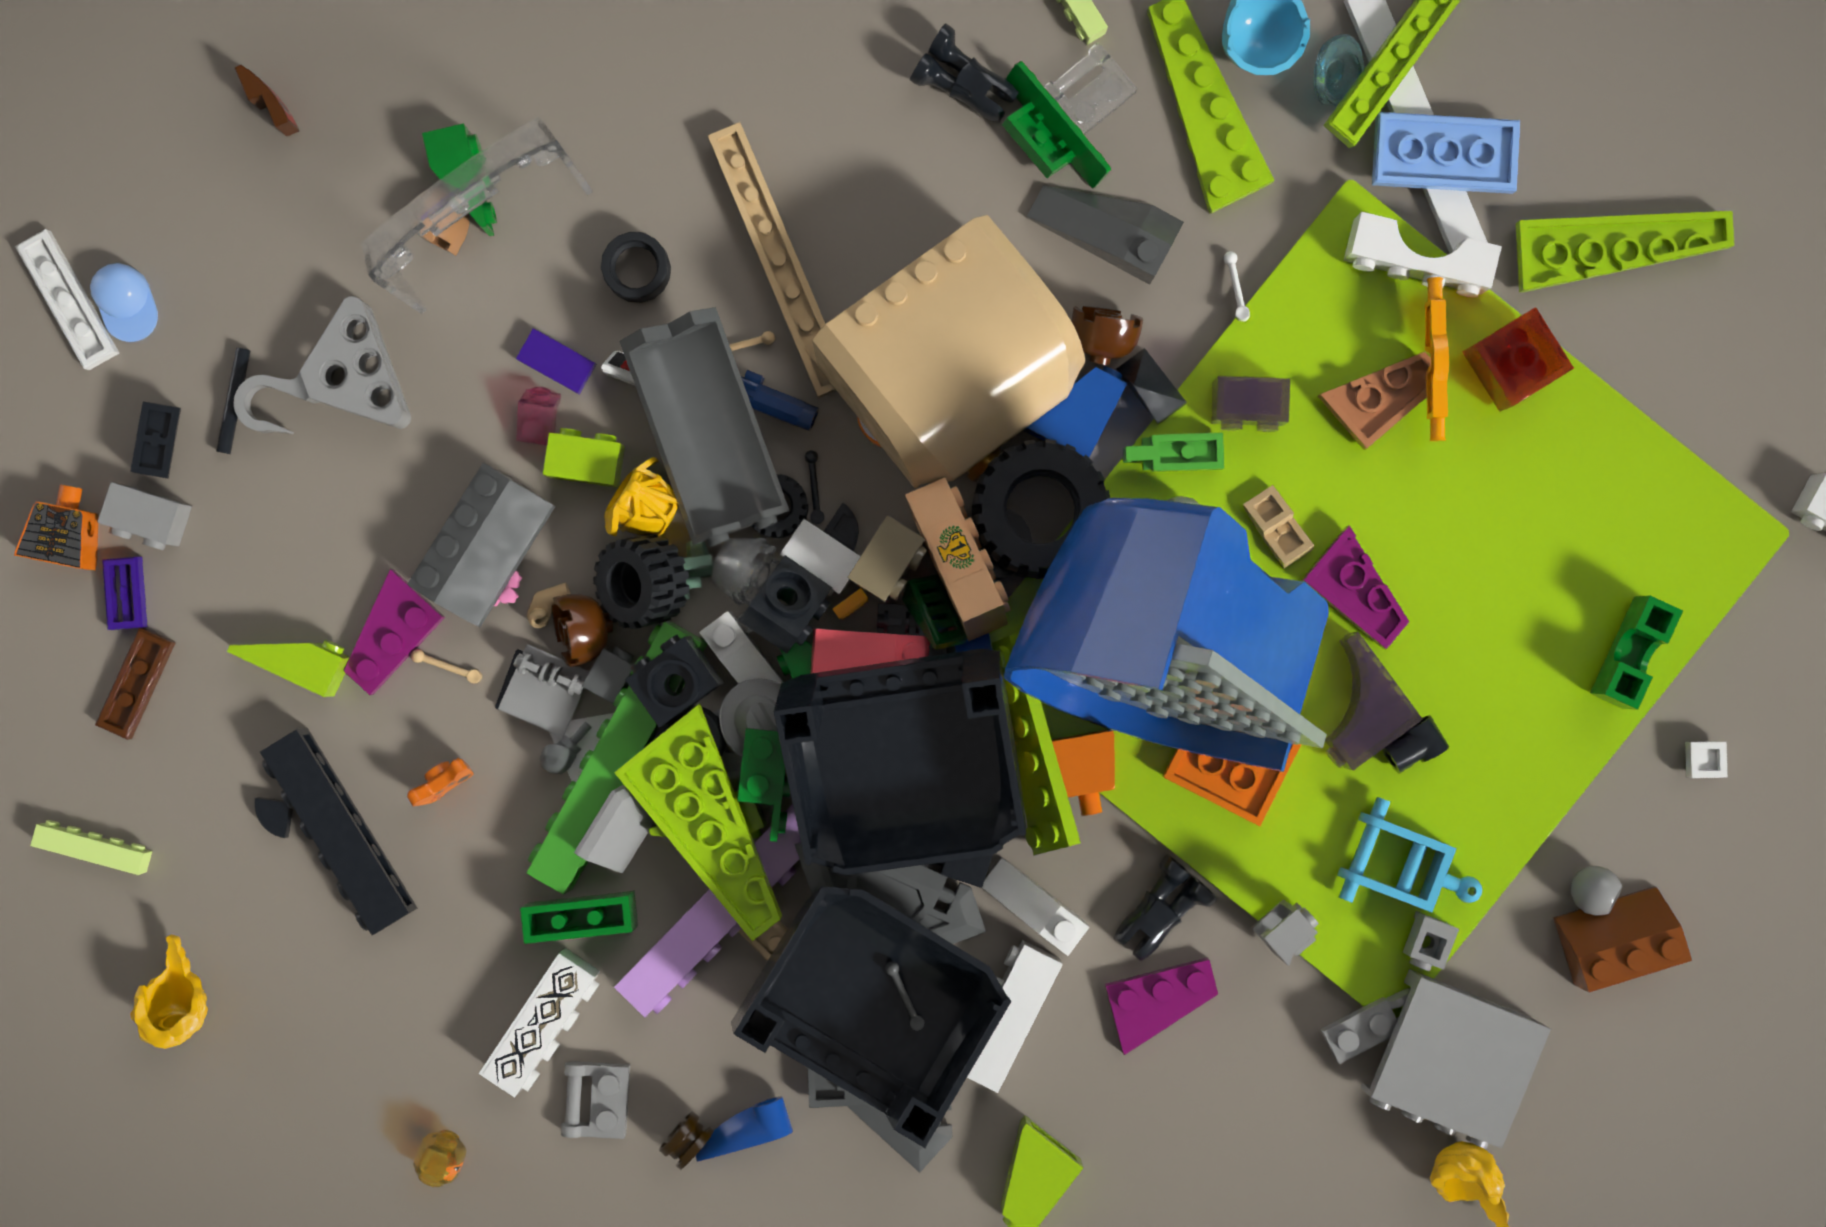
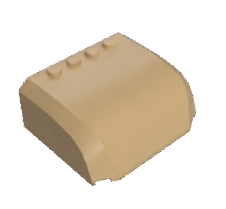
M988 215L970 220L826 323L812 340L818 368L914 488L919 487L921 484L935 482L944 477L947 482L956 480L1069 396L1074 382L1085 364L1081 341L1067 313L1033 268Z

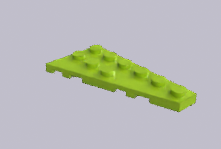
M699 703L614 773L743 931L754 941L781 919L782 913Z

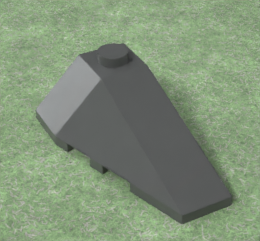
M1044 185L1026 216L1027 219L1149 285L1157 274L1184 223L1154 205Z

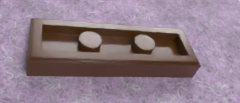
M145 628L138 629L95 723L96 726L127 740L133 738L176 642Z

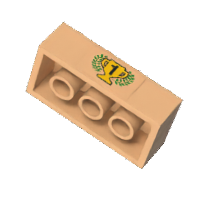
M944 477L905 494L913 520L921 537L925 538L927 551L948 593L968 641L1008 625L1006 613L1011 611L1007 602L1009 599L1001 581L993 582V580H996L993 564L986 549L979 551L982 546L978 539V531L972 518H967L968 516L964 509L965 504L957 486L950 488Z

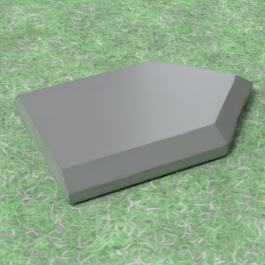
M622 785L611 791L574 853L586 861L623 873L649 832L648 829L654 824V821L629 790Z

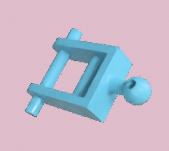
M1376 797L1370 815L1363 812L1360 813L1358 820L1367 824L1349 870L1340 867L1337 876L1345 879L1339 898L1353 902L1358 886L1362 885L1433 912L1442 887L1454 891L1457 897L1466 903L1475 902L1481 897L1482 885L1476 878L1466 876L1460 879L1447 874L1457 848L1384 821L1390 801ZM1380 829L1413 841L1396 888L1363 876ZM1429 847L1436 850L1418 897L1410 894L1426 849Z

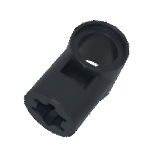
M1428 715L1404 728V735L1383 745L1382 751L1393 769L1400 774L1419 760L1426 762L1439 756L1450 746L1431 715Z

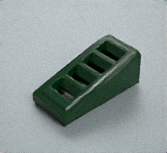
M938 575L909 580L906 584L902 600L933 649L938 650L966 643V633ZM945 628L949 629V631L942 633H938L937 631Z

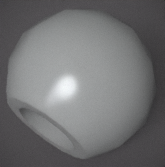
M1590 866L1578 871L1572 879L1570 889L1576 906L1587 914L1597 916L1610 913L1621 892L1622 884L1618 877L1608 868Z

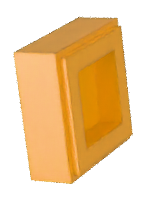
M860 588L832 610L840 620H844L866 604L869 598Z

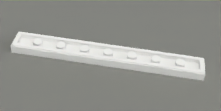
M1344 0L1351 21L1370 62L1396 26L1386 0ZM1412 66L1386 102L1388 109L1392 113L1434 115L1414 66ZM1423 189L1449 254L1456 245L1466 238L1488 243L1466 191Z

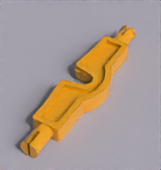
M1442 277L1427 279L1428 301L1425 303V351L1431 355V364L1425 374L1427 419H1430V441L1446 440L1445 418L1448 416L1447 380L1449 372V347L1446 335V300L1443 299Z

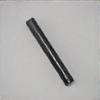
M236 348L216 452L231 455L238 419L234 410V397L238 387L246 378L251 352L247 349Z

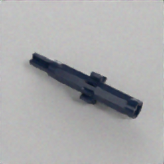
M750 370L746 371L745 377L741 376L753 410L807 431L812 429L819 407L762 385L765 378Z

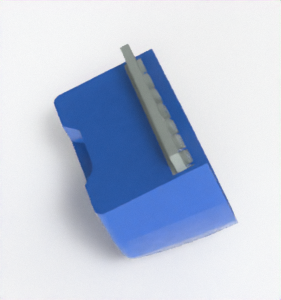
M1109 498L1087 506L1073 525L1051 563L1027 612L1006 665L1003 678L1021 692L1057 710L1101 727L1152 743L1200 755L1284 772L1292 744L1323 748L1327 734L1301 716L1300 713L1327 622L1328 603L1306 582L1270 577L1250 559L1246 530L1220 507L1148 498Z

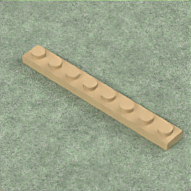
M739 122L708 135L709 141L816 394L820 398L837 391L818 368L812 342L813 338L824 327L825 321L743 127Z

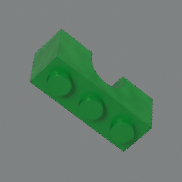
M1651 595L1634 596L1590 694L1622 709L1638 710L1653 676L1646 673L1648 663L1660 645L1669 643L1683 610Z

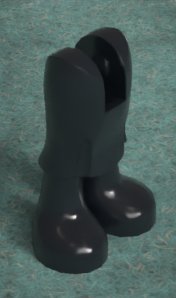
M947 23L942 26L934 38L928 54H924L909 79L918 86L933 85L949 93V97L961 100L981 116L998 123L1004 117L1005 111L997 103L985 96L987 92L991 91L1010 103L1015 100L1019 93L1009 81L983 67L975 57L971 59L955 45V30ZM936 60L959 71L958 76L954 77L948 73Z
M1168 854L1164 856L1159 864L1161 875L1151 891H1146L1141 903L1124 919L1114 936L1117 942L1124 945L1139 929L1145 932L1146 935L1133 951V955L1140 961L1149 957L1160 946L1168 933L1182 922L1181 918L1195 905L1210 907L1218 899L1207 886L1194 875L1191 876L1184 866ZM1190 877L1180 893L1169 905L1165 899L1176 887L1183 884Z

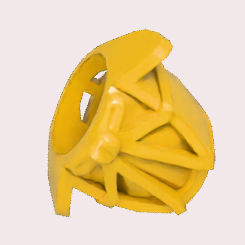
M652 457L635 467L624 478L614 493L604 514L605 529L609 535L617 536L619 529L622 532L627 531L637 535L657 534L659 536L665 532L672 522L679 507L674 491L662 479V476L648 470V468L659 462L656 457Z

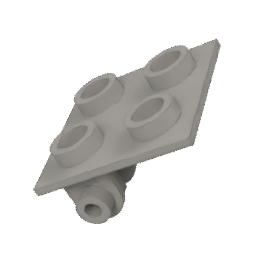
M527 644L523 654L519 653L515 659V672L498 709L564 737L585 690L582 685L590 671L577 665L569 667L563 659Z

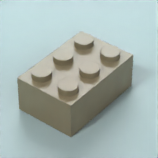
M887 515L847 578L886 604L890 598L897 601L907 584V581L903 579L909 568L916 571L926 556L927 550L923 548L925 538Z

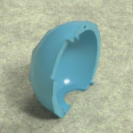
M1231 0L1222 31L1224 52L1237 67L1255 75L1278 74L1291 68L1303 55L1310 38V18H1308L1301 0Z

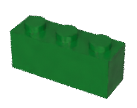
M635 891L528 902L520 908L524 944L629 933L638 927Z

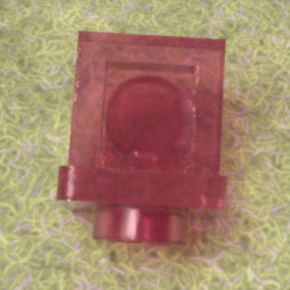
M544 387L526 389L518 401L516 441L547 446L549 432L555 433L556 409L561 402L560 393L551 392V390Z

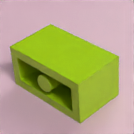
M560 428V434L549 432L543 469L544 476L593 485L619 487L625 446L616 442V436L595 433V439L581 437L582 431L568 428Z

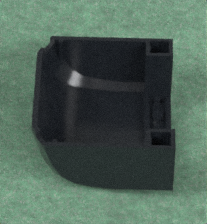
M981 648L804 674L781 683L773 712L805 864L811 865L812 862L833 868L832 872L845 876L992 856L1002 850L1003 845L1020 834L1021 836L1026 834L1022 785L1000 651Z
M821 886L805 902L733 1017L731 1026L735 1036L766 1053L769 1046H772L885 1113L893 1130L926 1148L1011 1004V1000L1006 995L990 966L863 889ZM893 961L899 965L898 974L917 1015L922 1016L924 1020V1027L921 1030H913L910 1026L909 1021L911 1017L891 975L885 972V966L888 962Z

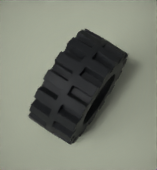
M776 474L783 493L790 498L791 511L785 519L778 521L774 525L759 530L756 524L752 525V527L764 536L782 538L791 536L802 520L807 519L809 505L806 493L797 481L787 475Z

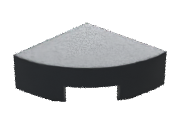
M842 502L823 532L854 551L858 542L859 527L851 509Z
M263 797L255 798V812L261 825L275 836L288 838L293 809H290L283 800Z

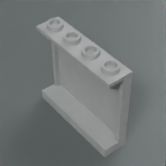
M1409 969L1404 983L1409 985L1411 989L1371 1086L1362 1083L1360 1088L1371 1097L1369 1102L1382 1109L1390 1111L1391 1106L1403 1110L1401 1113L1403 1116L1415 1122L1422 1123L1424 1119L1435 1123L1434 1127L1446 1134L1454 1136L1457 1131L1467 1135L1466 1140L1479 1147L1487 1148L1488 1144L1502 1149L1551 1028L1534 1018Z

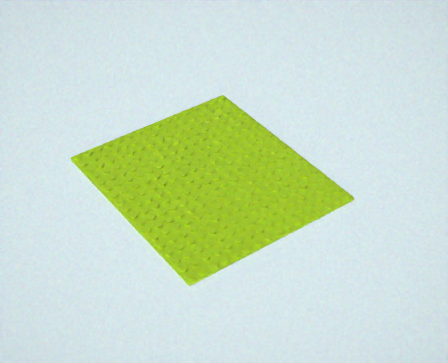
M1347 180L1245 305L1250 311L1249 319L1241 322L1235 318L1177 389L1187 404L1160 424H1157L1153 419L1132 445L1142 446L1141 438L1150 437L1151 435L1223 433L1224 469L1151 472V470L1142 469V462L1123 463L1122 457L1103 483L1106 490H1109L1110 498H1148L1166 501L1172 497L1184 496L1195 499L1200 505L1222 508L1246 530L1250 559L1270 577L1301 581L1343 529L1350 525L1361 548L1370 557L1373 567L1383 583L1390 589L1408 618L1409 623L1387 649H1382L1328 604L1327 622L1300 713L1301 716L1327 734L1323 748L1301 745L1261 826L1162 777L1176 748L1152 743L1114 731L1115 788L1099 793L1257 921L1263 918L1282 900H1285L1292 906L1297 902L1302 908H1306L1319 923L1314 928L1318 933L1314 936L1316 941L1306 948L1300 956L1364 1007L1382 997L1387 998L1404 989L1411 988L1404 983L1409 969L1433 979L1442 970L1441 968L1432 965L1430 971L1410 964L1411 957L1403 953L1415 920L1413 918L1415 912L1417 911L1441 920L1459 929L1449 954L1448 962L1789 537V530L1490 289L1481 295L1478 294V297H1466L1457 294L1456 288L1448 286L1442 288L1443 299L1446 300V335L1449 347V372L1447 380L1448 416L1445 418L1446 440L1430 441V419H1427V398H1425L1371 446L1363 450L1318 398V395L1426 352L1425 303L1428 301V287L1422 285V280L1409 277L1408 280H1398L1387 276L1388 271L1374 268V271H1362L1355 269L1353 263L1344 261L1353 220L1361 212L1397 220L1400 236L1407 247L1413 252L1429 258L1444 257L1447 254L1356 181ZM1272 485L1294 512L1293 518L1314 544V550L1286 568L1281 566L1243 507L1244 503ZM1073 519L1066 526V528L1062 531V533L1058 536L1057 539L1061 538L1069 530L1073 522ZM1026 577L1008 598L1009 601H1007L1011 611L1006 613L1008 625L989 632L991 646L992 643L1008 635L1020 632L1027 612L1043 579ZM1651 595L1683 610V613L1669 643L1660 645L1648 663L1646 673L1653 676L1639 709H1622L1590 694L1634 596ZM1041 702L1051 739L1108 730V728L1062 712ZM1431 715L1450 747L1429 761L1421 762L1419 760L1400 774L1397 773L1386 759L1382 746L1404 735L1403 729L1411 723ZM1376 797L1390 801L1384 821L1457 848L1447 874L1460 879L1466 876L1476 878L1482 885L1481 897L1475 902L1466 903L1461 901L1454 891L1442 887L1433 912L1362 885L1358 886L1353 902L1339 898L1345 879L1337 876L1340 867L1349 870L1367 824L1358 820L1360 813L1363 812L1370 815ZM1380 829L1363 876L1396 888L1413 841ZM1427 847L1410 894L1419 897L1436 850ZM1425 936L1422 948L1430 945L1431 939L1429 936ZM1403 1006L1392 1009L1396 1018L1400 1016Z

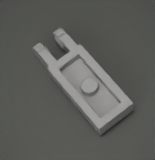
M1411 988L1404 989L1387 998L1382 997L1321 1028L1320 1031L1336 1062L1341 1064L1391 1038L1399 1018L1395 1017L1392 1009L1405 1004Z

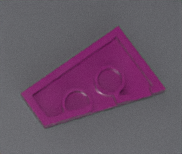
M1348 525L1301 581L1306 582L1329 605L1382 649H1387L1406 627L1409 620L1388 586L1381 580L1373 567V562L1368 554L1363 551L1355 538V533L1350 525Z
M394 569L389 570L344 669V672L369 695L376 693L411 655L412 651L445 618L419 592L408 586V582Z
M1208 958L1105 984L1123 1055H1126L1218 995L1211 963Z

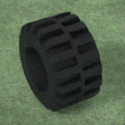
M648 534L619 539L607 544L606 549L601 550L599 553L600 561L595 562L594 570L596 571V576L593 577V584L597 587L595 594L596 598L600 599L602 603L601 609L604 613H609V619L613 623L618 622L622 628L638 629L669 621L681 612V607L685 606L687 602L685 594L689 593V585L686 584L689 573L688 570L685 571L683 565L686 562L683 556H678L677 554L678 548L674 544L669 545L667 538L663 536L658 537L657 534Z

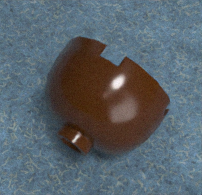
M1075 306L1073 307L1071 322L1081 341L1083 352L1090 355L1089 361L1110 365L1111 358H1122L1133 351L1141 334L1143 318L1131 314L1130 320L1122 319L1121 311L1091 306H1083L1081 310Z
M566 594L553 597L556 603L552 605L553 624L557 642H562L567 648V651L561 652L566 665L572 667L596 659L607 645V633L613 632V622L609 619V613H604L599 603L586 595Z

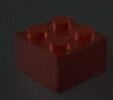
M1536 307L1462 351L1499 412L1513 407L1574 369Z

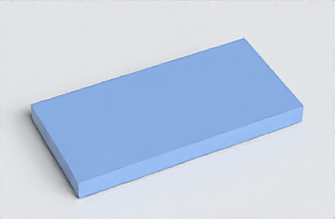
M1379 112L1375 117L1372 185L1513 194L1517 191L1520 120Z

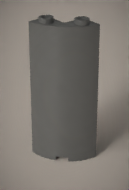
M716 307L689 311L668 324L641 328L620 340V345L692 544L695 545L707 541L709 547L730 540L729 533L756 524L759 530L778 523L776 516L789 511Z

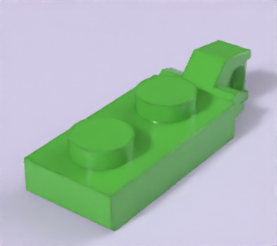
M1223 433L1151 435L1150 437L1141 438L1142 446H1126L1123 448V463L1142 462V469L1151 470V472L1224 469Z

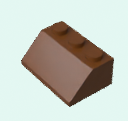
M1655 886L1618 897L1612 910L1607 915L1596 916L1587 914L1579 909L1553 917L1573 983L1589 993L1692 961L1682 926Z

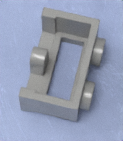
M1282 900L1251 928L1269 949L1289 966L1293 954L1296 956L1300 955L1316 941L1314 936L1318 932L1314 928L1319 923L1306 908H1302L1297 902L1292 906L1285 900Z

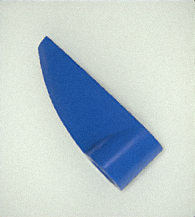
M783 1096L759 1102L726 1120L714 1130L709 1140L697 1153L696 1161L740 1151L791 1134L793 1129Z

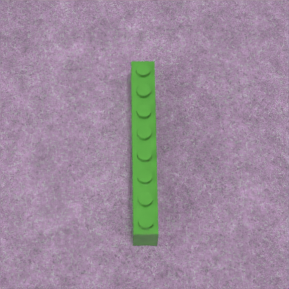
M664 622L662 626L657 625L648 639V644L651 647L646 656L653 660L663 652L660 646L677 634L680 639L685 636H691L702 652H704L708 644L705 640L677 624ZM640 656V657L638 658V660L635 662V664H636L638 661H640L641 659H643L644 657H643V656ZM674 674L669 681V686L674 693L681 694L685 687V681L680 675ZM630 686L628 689L623 687L618 693L613 704L617 708L611 720L607 718L601 724L596 734V737L600 740L594 751L589 750L583 757L579 768L583 771L577 782L572 781L566 788L562 799L566 802L560 813L555 812L551 816L545 827V830L549 833L543 844L538 843L528 858V861L532 864L527 874L563 895L573 890L588 861L574 853L611 791L624 785L614 772L655 740L654 736L658 725Z

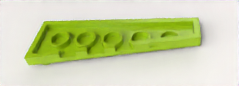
M1162 0L1149 6L1147 10L1161 58L1165 63V72L1169 85L1172 86L1177 102L1176 108L1180 119H1182L1187 135L1188 147L1196 164V173L1207 209L1212 214L1272 184L1275 180L1185 0Z
M1733 211L1519 220L1516 223L1519 293L1729 249L1734 246Z
M1019 633L1008 635L992 643L993 650L1000 651L1003 672H1005ZM1005 679L1028 826L1025 834L1026 841L1032 848L1033 855L1080 844L1081 841L1041 701L1021 692Z

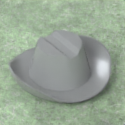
M750 679L733 687L725 696L720 708V728L728 746L739 756L743 757L746 728L777 731L773 710L781 686L780 683L768 679Z

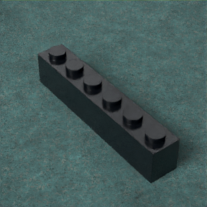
M296 729L260 751L264 758L262 765L266 773L272 779L276 778L283 789L281 791L283 801L290 809H295L301 819L299 825L302 832L308 839H313L319 848L318 857L326 869L333 871L338 880L336 884L338 891L345 900H350L357 911L355 917L361 928L365 931L369 930L373 936L418 909L309 729Z

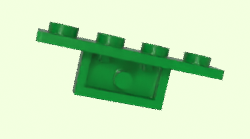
M1019 61L1005 79L1019 92L1016 98L1023 107L1008 116L1002 126L1047 179L1071 163L1089 186L1095 188L1111 171L1110 165L1085 137L1081 129L1064 112L1057 100L1039 82L1036 75L1022 61Z
M746 728L737 801L773 805L770 841L777 842L778 833L785 834L787 812H781L782 797L789 798L790 796L778 731Z

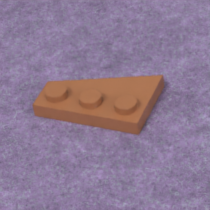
M1422 352L1382 370L1318 395V398L1362 449L1365 450L1426 398L1425 374L1431 364V358L1426 352Z

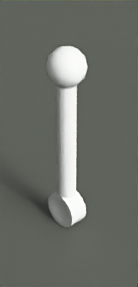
M1229 251L1224 255L1223 259L1230 270L1238 307L1236 309V318L1241 322H1245L1250 317V311L1244 305L1235 264L1238 259L1237 254Z

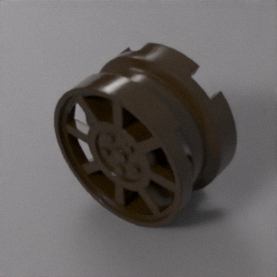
M693 1111L685 1117L687 1119L686 1122H680L669 1134L668 1143L663 1142L659 1148V1151L665 1157L670 1155L674 1160L679 1158L676 1167L680 1170L697 1155L714 1132L710 1126L703 1131V1125L698 1121L699 1116Z

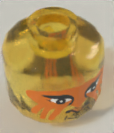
M441 1130L440 1132L429 1133L422 1139L413 1167L418 1174V1178L424 1184L432 1187H441L444 1184L452 1183L458 1177L466 1158L467 1150L459 1136L453 1131Z

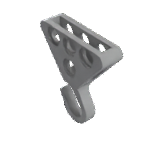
M349 296L343 300L296 378L289 380L264 374L255 375L246 379L238 387L234 397V410L238 419L246 427L261 433L278 432L294 434V432L271 422L260 421L253 415L251 411L252 397L263 388L277 389L311 403H323L398 429L407 427L411 422L410 411L373 310L367 303L354 296ZM365 323V335L361 339L355 340L353 336L355 327ZM377 356L379 361L377 369L372 373H367L365 369L367 360ZM343 368L345 371L344 381L334 386L332 381L333 374L338 369ZM389 389L391 399L387 405L380 407L377 401L378 395L381 391Z

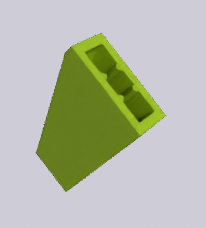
M1025 1115L1020 1120L1001 1200L1002 1215L1005 1216L1003 1221L1008 1227H1039L1084 1168L1081 1158Z

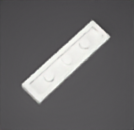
M44 229L16 245L15 247L83 368L91 370L119 354L117 347L52 232Z

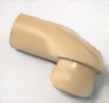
M566 582L535 593L527 611V619L532 627L539 629L548 624L552 613V605L556 604L553 597L571 594Z

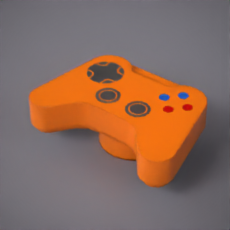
M457 758L451 763L449 761L442 762L424 775L427 782L411 789L407 793V798L413 807L431 804L439 800L458 784L472 777L474 773L463 759Z

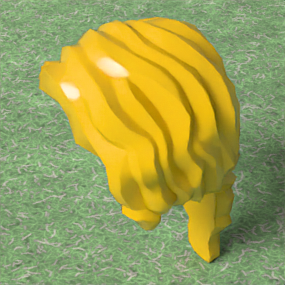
M172 934L166 937L168 949L166 951L165 965L167 968L162 974L151 979L147 986L140 985L134 997V1008L130 1013L131 1019L137 1024L140 1040L154 1047L164 1049L182 1044L193 1033L200 1030L208 1011L206 1006L207 996L202 988L201 979L190 971V961L186 957L184 948L181 946L180 937Z
M1463 1141L1456 1142L1441 1150L1435 1159V1164L1429 1178L1431 1185L1436 1188L1444 1200L1448 1202L1479 1200L1488 1219L1495 1222L1496 1227H1509V1213L1506 1211L1505 1201L1502 1199L1505 1187L1503 1174L1496 1165L1493 1155L1482 1147Z

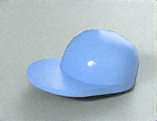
M121 263L108 264L99 269L92 277L90 291L91 297L100 310L106 329L112 336L125 342H137L145 339L152 333L157 324L158 311L144 275L135 268Z

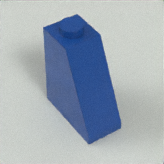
M1103 366L1102 370L1095 367L1074 384L1069 396L1023 431L1043 442L1045 439L1056 440V444L1063 446L1069 444L1075 447V451L1080 455L1084 456L1086 454L1090 458L1127 383L1121 380L1122 374L1106 366Z

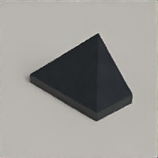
M1145 348L1116 368L1117 372L1122 374L1123 380L1157 424H1160L1187 404Z

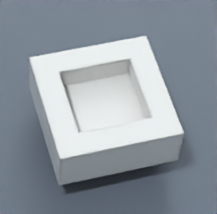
M1725 741L1685 742L1686 777H1728L1727 743Z

